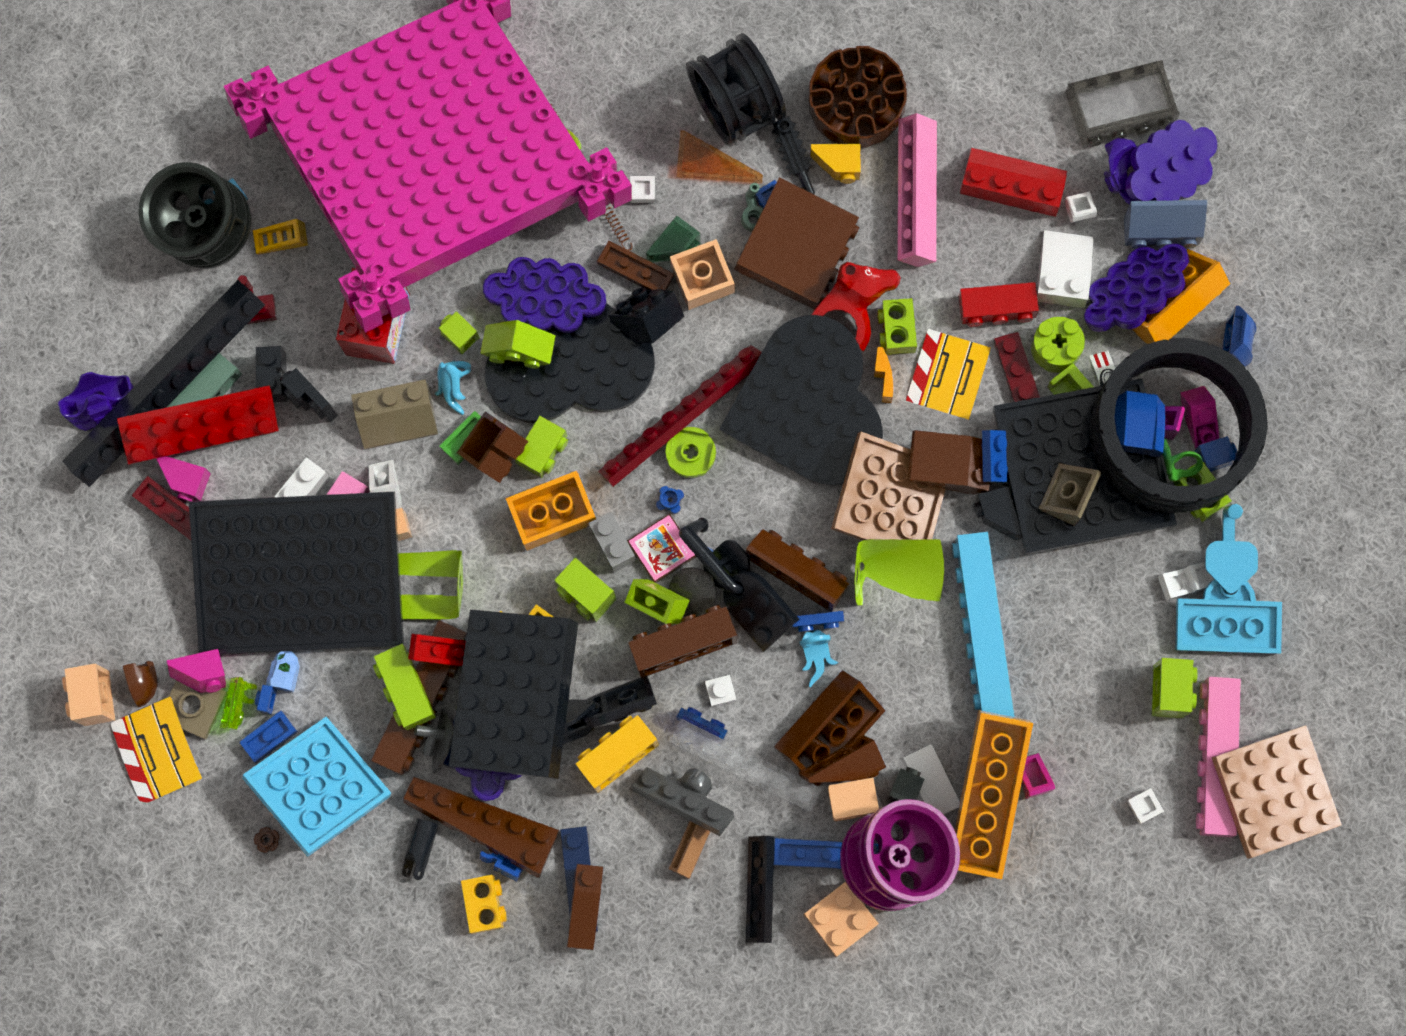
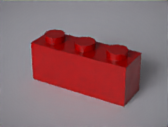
M1035 282L962 288L959 292L961 323L968 324L969 327L981 326L983 322H993L994 325H1002L1008 323V320L1016 319L1020 323H1026L1036 318L1039 312Z

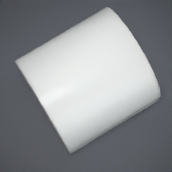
M1090 191L1066 197L1065 205L1071 223L1097 216V210Z

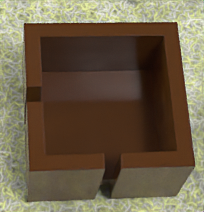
M485 411L457 451V454L478 470L500 483L508 475L513 465L511 461L513 459L516 460L523 453L528 440Z

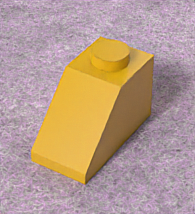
M811 144L810 157L834 180H840L841 183L845 184L860 180V144Z

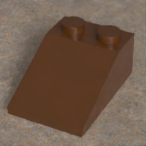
M912 431L908 481L969 495L989 491L990 482H983L982 439L965 435Z

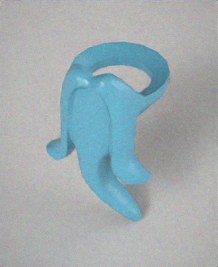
M452 361L445 364L441 362L437 370L438 391L435 392V395L439 396L443 393L448 405L463 415L464 411L455 398L457 400H464L466 398L460 392V378L471 372V364L465 361ZM457 368H463L465 371H460Z
M816 630L813 633L806 632L799 642L800 646L804 649L807 661L802 671L809 670L812 666V661H814L816 672L809 682L810 688L824 672V658L830 665L838 663L830 657L828 646L831 640L830 635H825L820 630Z

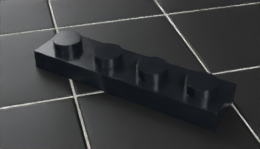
M748 836L745 943H772L775 836Z

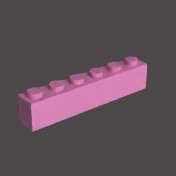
M918 113L898 120V261L916 267L936 262L937 121Z
M1208 677L1200 685V699H1204V709H1200L1199 724L1203 725V735H1199L1198 749L1202 751V761L1198 762L1197 774L1202 777L1201 787L1197 788V802L1201 803V813L1196 815V828L1200 829V835L1229 838L1237 836V829L1211 758L1239 748L1241 679Z

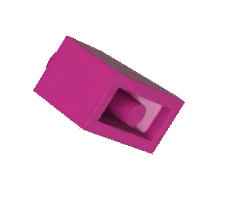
M167 456L156 458L170 488L178 494V499L186 502L193 501V499L201 501L211 474L206 468Z
M218 649L167 660L169 677L199 693H213L226 687L225 674Z

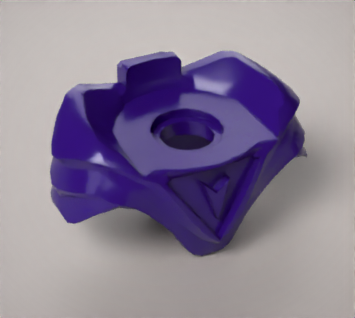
M1116 138L1105 145L1109 156L1110 169L1104 172V180L1111 193H1119L1126 203L1130 205L1133 200L1127 194L1126 180L1128 177L1127 170L1132 166L1131 153L1136 144L1132 140Z
M87 372L80 376L75 389L58 402L60 412L75 427L84 431L93 429L130 392L133 384L127 375L107 376Z

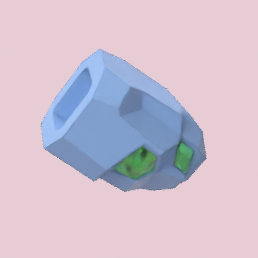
M280 651L276 654L267 677V686H273L277 690L294 692L300 665L297 656L292 651Z

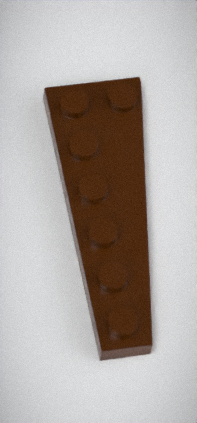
M413 777L403 798L404 804L433 820L439 821L451 830L459 831L475 843L477 841L486 846L490 852L502 855L511 860L513 865L537 878H540L559 832L555 828Z

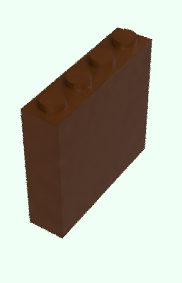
M779 177L734 270L814 309L827 296L829 291L825 290L828 281L833 283L839 269L835 267L838 260L843 262L849 251L846 244L849 238L854 240L860 228L856 225L859 217Z

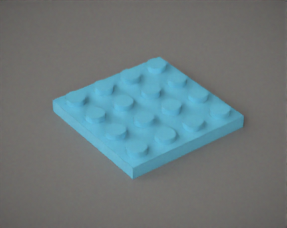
M327 717L244 773L242 777L307 857L391 796L388 788Z

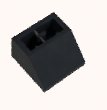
M644 287L634 290L627 300L617 304L616 309L608 314L609 319L635 342L654 343L685 317L674 291L646 289Z

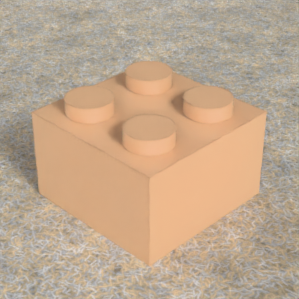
M717 239L670 256L671 268L688 310L735 293V283Z
M97 664L65 669V677L62 678L64 691L68 694V702L65 704L67 716L72 721L83 726L115 721L109 670Z
M846 882L804 913L806 919L835 957L879 924L863 902L850 890Z

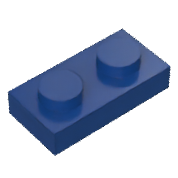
M982 431L983 482H1007L1006 431Z
M843 611L797 616L800 620L792 628L798 627V632L814 630L813 625L822 624L824 629L838 628L839 622H844Z
M279 711L239 743L254 763H258L298 731L284 712Z

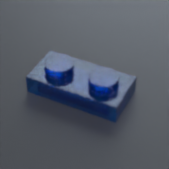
M681 707L677 715L678 721L724 742L728 734V730L724 729L725 724L713 718L710 721L702 718V713L692 707H688L687 710Z

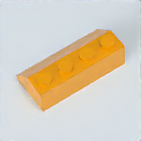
M1187 249L1189 263L1182 271L1185 278L1183 291L1175 297L1167 298L1166 305L1161 311L1155 314H1147L1145 321L1132 330L1147 344L1163 339L1169 341L1230 285L1220 262Z

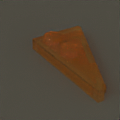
M680 130L677 177L762 183L763 175L685 130Z

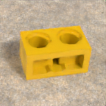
M494 875L462 880L461 884L470 934L504 928L503 922L507 921L505 907L499 904L498 896L502 895L500 880H495ZM481 884L489 886V894L485 898H479L476 894V889ZM485 910H491L494 914L493 921L488 925L483 924L481 921V914Z

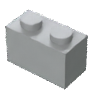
M612 512L589 523L590 529L614 573L636 562L635 555Z

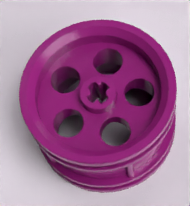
M905 799L895 801L882 807L875 813H870L858 819L849 828L843 839L840 863L847 885L859 900L877 910L899 911L933 899L942 894L951 885L959 868L960 847L954 828L938 809L919 800ZM894 823L898 824L903 830L901 841H895L891 836V829ZM874 839L879 845L877 854H874L873 851ZM915 845L923 849L925 859L922 863L916 862L911 858L910 852ZM879 869H881L884 872L885 877L881 874ZM902 873H907L913 878V889L903 885L900 879Z

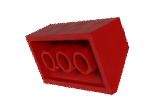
M971 148L960 194L1056 217L1065 187L1067 171Z

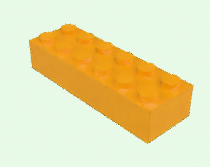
M978 710L954 830L960 847L958 871L997 879L1003 878L1033 728V722L1030 720Z

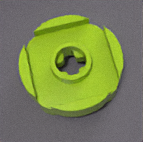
M686 427L670 439L666 445L665 453L669 467L679 476L685 478L703 476L714 465L716 459L715 444L709 435L700 428ZM690 447H694L695 452L698 453L692 459L687 458V455L684 454V450H689Z

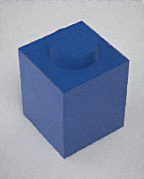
M1228 436L1199 445L1195 452L1201 456L1204 464L1212 472L1231 466L1235 460L1237 449L1233 442L1230 443Z

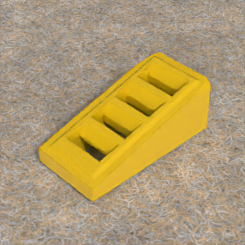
M299 219L253 230L255 250L258 255L308 246L305 223ZM283 231L287 233L286 241H284ZM273 233H276L278 243L274 244ZM267 234V246H264L263 235Z

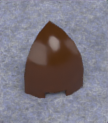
M146 661L145 664L136 666V663L123 666L130 693L138 707L147 704L153 698L157 689V675L152 661Z

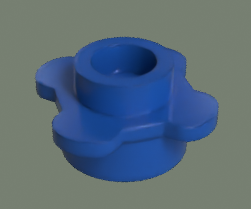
M668 486L661 487L660 499L656 502L657 508L659 510H670L673 514L678 513L681 510L680 501L684 498L683 491L680 489L675 490ZM668 498H672V502H668Z

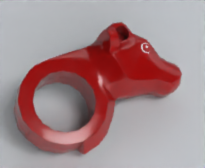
M846 262L839 268L834 287L811 315L824 316L832 311H843L849 314L855 321L857 328L855 339L860 349L864 352L871 335L867 307L887 291L895 290L900 284L901 277L894 269H877Z

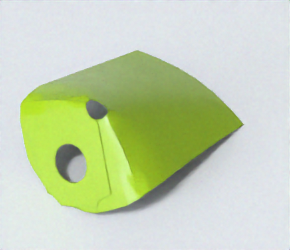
M868 539L859 542L856 552L854 577L856 604L863 605L862 586L866 577L876 581L883 587L914 599L940 601L944 580V558L941 540ZM861 562H863L865 566L862 571H860Z
M462 551L399 553L400 575L458 578V596L401 595L403 619H455L459 617L463 594Z

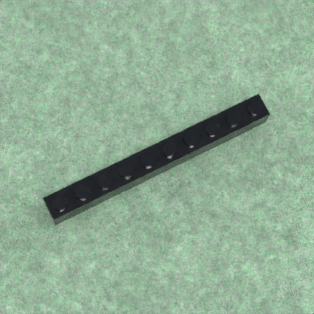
M237 280L62 461L71 473L90 487L125 451L117 418L167 408L265 304L244 284Z

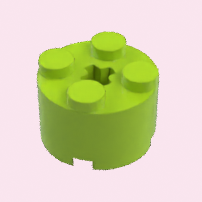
M1052 317L1045 320L1037 328L1031 343V354L1034 361L1044 370L1051 373H1061L1072 363L1075 365L1085 345L1083 331L1077 321L1073 319ZM1054 342H1058V344L1062 345V347L1058 348L1057 344H1054Z

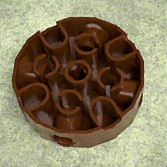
M856 46V48L839 49L831 52L817 65L809 85V113L816 128L828 140L834 143L860 144V148H867L886 140L898 128V120L903 117L906 107V82L900 66L885 52L869 46Z

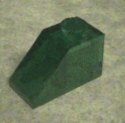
M676 216L646 252L647 260L652 263L670 261V256L701 245L700 232Z

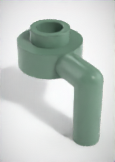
M752 183L745 193L747 208L741 216L742 226L750 232L753 231L756 223L752 224L749 221V217H755L758 221L763 211V208L756 204L755 196L760 189L757 183Z

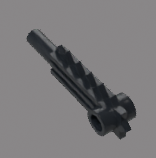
M790 116L775 121L772 124L774 129L771 134L778 135L775 142L782 144L779 151L785 153L782 160L789 162L786 166V169L790 170L789 175H798L802 188L815 194L807 173L809 168L812 167L809 163L811 158L804 156L807 149L801 148L804 141L797 139L800 132L793 130L796 123L790 120Z

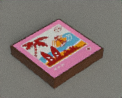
M670 513L627 540L629 546L655 583L696 558V555L680 538V528Z

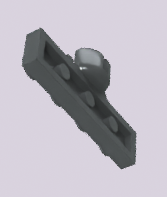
M646 767L632 785L633 792L718 836H721L734 818V811L706 797L712 790L711 779L704 772L699 773L695 777L699 771L696 768L687 770L681 779L675 781Z

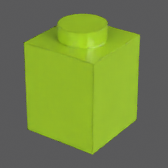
M457 311L453 315H447L440 323L439 330L441 335L461 354H464L480 338L478 332Z

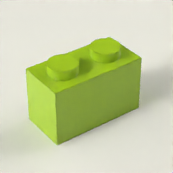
M539 416L526 437L528 443L523 453L515 460L516 464L541 478L545 473L549 474L556 461L553 459L557 452L562 453L567 446L566 430Z
M633 579L624 603L665 624H679L684 616L689 599L649 579Z

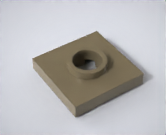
M176 680L169 697L172 698L182 729L207 739L228 692L220 689L213 693H199ZM191 695L198 697L201 704L199 710L194 714H188L182 708L186 698Z

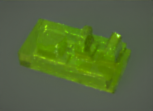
M241 677L230 678L220 728L226 730L238 729L244 718L242 703H254V699L247 698L244 691L248 689L256 690V684L243 681Z

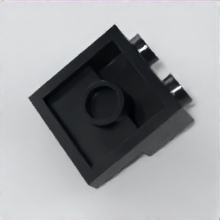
M297 368L293 371H287L281 376L280 382L285 386L283 392L297 409L300 406L306 411L311 408L321 420L326 417L330 422L338 416L330 403Z

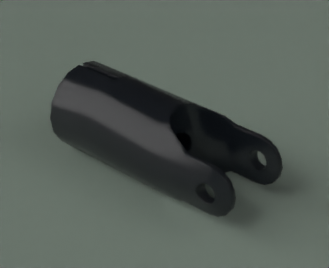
M416 818L402 868L404 877H410L415 862L413 877L415 880L423 878L439 824Z

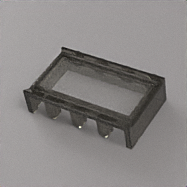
M1163 60L1069 83L1065 91L1082 146L1089 144L1090 147H1095L1102 144L1104 140L1126 138L1127 134L1135 132L1137 135H1142L1149 132L1151 128L1158 126L1161 129H1165L1169 123L1177 121L1180 114L1164 69Z

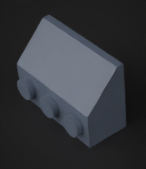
M1207 200L1131 201L1124 216L1125 246H1132L1133 249L1147 247V245H1157V248L1160 249L1165 245L1179 244L1188 249L1200 245L1204 238Z

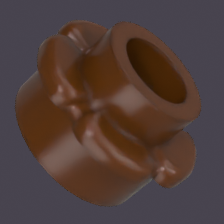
M263 827L259 830V833L255 834L254 844L257 845V849L260 852L274 851L279 845V833L274 829L271 830L270 827ZM266 837L269 838V841H268V842H265V841H264V839H265Z

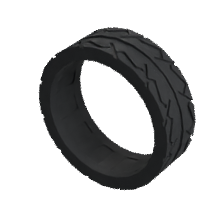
M1171 338L1169 341L1163 339L1146 344L1131 353L1130 356H1127L1115 368L1103 385L1095 400L1090 420L1092 450L1097 464L1107 480L1127 499L1148 509L1165 513H1183L1186 510L1192 512L1211 506L1228 495L1254 469L1264 449L1268 430L1265 401L1259 385L1250 372L1246 371L1245 366L1229 352L1213 344L1210 345L1207 342L1190 338ZM1158 368H1181L1193 371L1213 382L1231 402L1238 420L1240 433L1238 451L1228 472L1210 483L1197 486H1175L1160 482L1141 471L1124 452L1116 433L1114 416L1116 401L1121 387L1132 378L1146 371Z

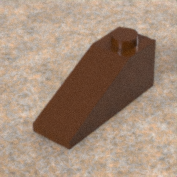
M863 735L800 771L799 776L809 783L863 780L876 777L879 771L886 768V765L875 741Z
M577 864L575 867L567 948L594 950L603 875L602 866Z

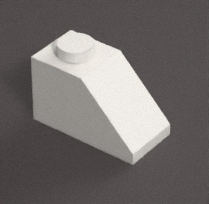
M389 460L369 465L370 492L395 491L396 509L402 508L394 461Z

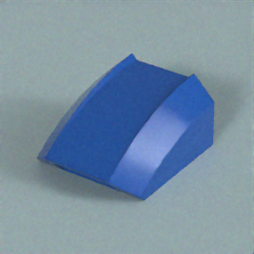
M1237 305L1226 320L1222 349L1229 352L1246 367L1253 359L1252 346L1257 327L1248 313L1241 306Z
M1125 391L1119 395L1116 401L1114 419L1116 433L1124 452L1160 457L1164 449L1165 405L1158 395Z

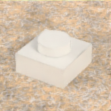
M630 176V183L632 184V200L630 203H655V176Z
M730 675L705 681L711 707L737 701Z
M1151 788L1127 800L1139 824L1164 812Z

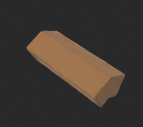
M689 821L669 870L690 879L710 831Z

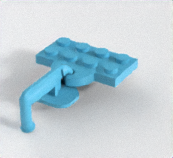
M1232 504L1223 509L1222 541H1214L1206 548L1205 569L1214 580L1205 588L1203 598L1176 599L1175 650L1281 654L1282 602L1256 601L1255 592L1249 582H1247L1258 570V551L1250 542L1235 541V519L1240 518L1243 513V509L1239 504Z

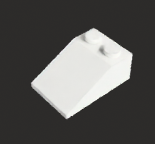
M1044 230L1036 287L1038 302L1085 308L1089 297L1093 237Z

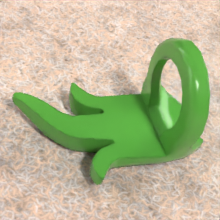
M1164 439L1162 455L1167 470L1166 474L1169 475L1168 479L1170 481L1193 476L1202 469L1203 460L1198 453L1184 451L1172 456L1167 439ZM1185 456H1191L1197 460L1195 466L1190 469L1175 468V463Z

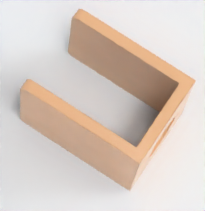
M873 778L834 784L828 787L832 816L835 822L860 818L879 810Z

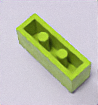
M400 644L374 656L376 664L373 665L378 679L383 678L386 687L383 688V692L389 703L393 701L396 711L393 712L398 726L403 725L406 730L415 728L416 725H421L435 719L436 716L412 660H408V650L403 644Z

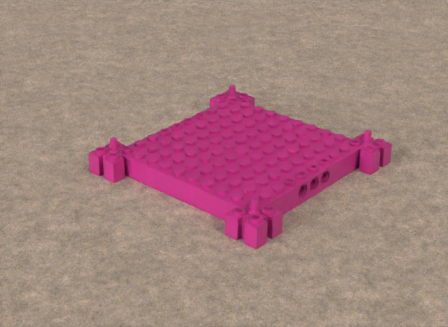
M446 0L447 6L278 84L275 75L268 65L250 73L252 80L245 83L240 78L224 86L228 103L235 115L239 116L241 125L250 139L267 132V124H270L357 270L338 278L342 295L350 308H354L355 316L365 333L382 325V316L389 313L391 318L394 319L411 310L408 295L404 290L406 286L578 202V207L589 222L605 214L606 205L611 203L615 209L632 200V184L622 170L617 172V162L609 149L606 147L590 155V163H588L498 25L499 22L511 17L510 0Z

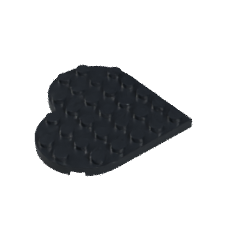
M606 304L605 310L595 317H583L581 326L571 333L560 332L554 327L546 331L555 335L551 363L548 365H541L538 369L526 367L522 361L505 360L504 363H494L488 357L485 366L486 386L492 400L500 410L510 417L523 422L535 423L539 416L547 420L555 419L567 412L575 403L597 412L621 410L636 402L648 389L655 370L653 347L651 343L635 342L612 322L608 314L614 308Z
M820 315L800 316L780 326L767 342L719 430L813 482L825 485L843 484L857 433L864 432L883 439L882 423L876 408L865 395L857 390L863 373V357L859 344L853 334L836 320Z

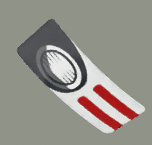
M1109 351L1089 356L1100 386L1105 384L1111 373L1115 370Z

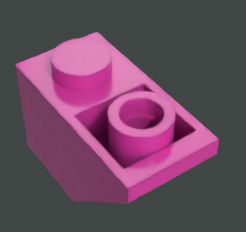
M1201 386L1180 392L1181 405L1185 408L1184 418L1195 449L1201 444L1219 439L1216 402L1206 387Z

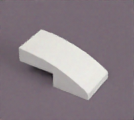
M1205 562L1158 576L1166 601L1205 590L1207 585L1214 580L1206 571Z

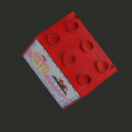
M404 287V290H405V292L407 293L408 298H409L410 293H409L407 287ZM345 300L336 340L346 356L395 364L406 313L394 319L388 313L382 316V325L365 333L355 316L354 308L351 309Z

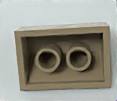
M426 380L351 395L355 419L364 449L438 434L430 388Z

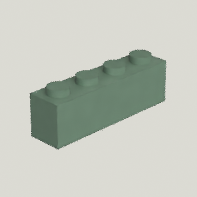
M219 353L167 407L223 396L240 378L242 373Z

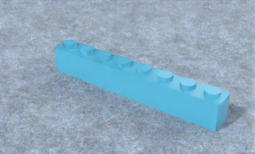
M988 532L957 535L956 543H952L953 558H958L959 568H955L956 582L962 585L963 593H959L960 608H965L966 618H962L964 634L968 633L970 643L966 644L967 659H972L973 669H969L971 684H976L977 694H973L974 709L1014 717Z

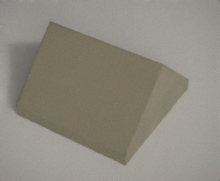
M1059 463L1039 509L1075 526L1082 517L1101 472L1099 470Z

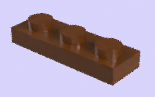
M611 241L607 242L597 260L598 265L646 289L667 290L674 278V273Z

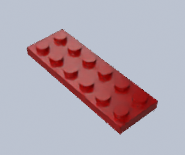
M270 386L117 418L128 464L279 431Z

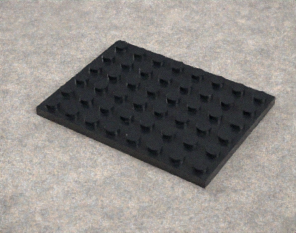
M395 491L189 502L199 653L215 649L219 650V654L404 645Z

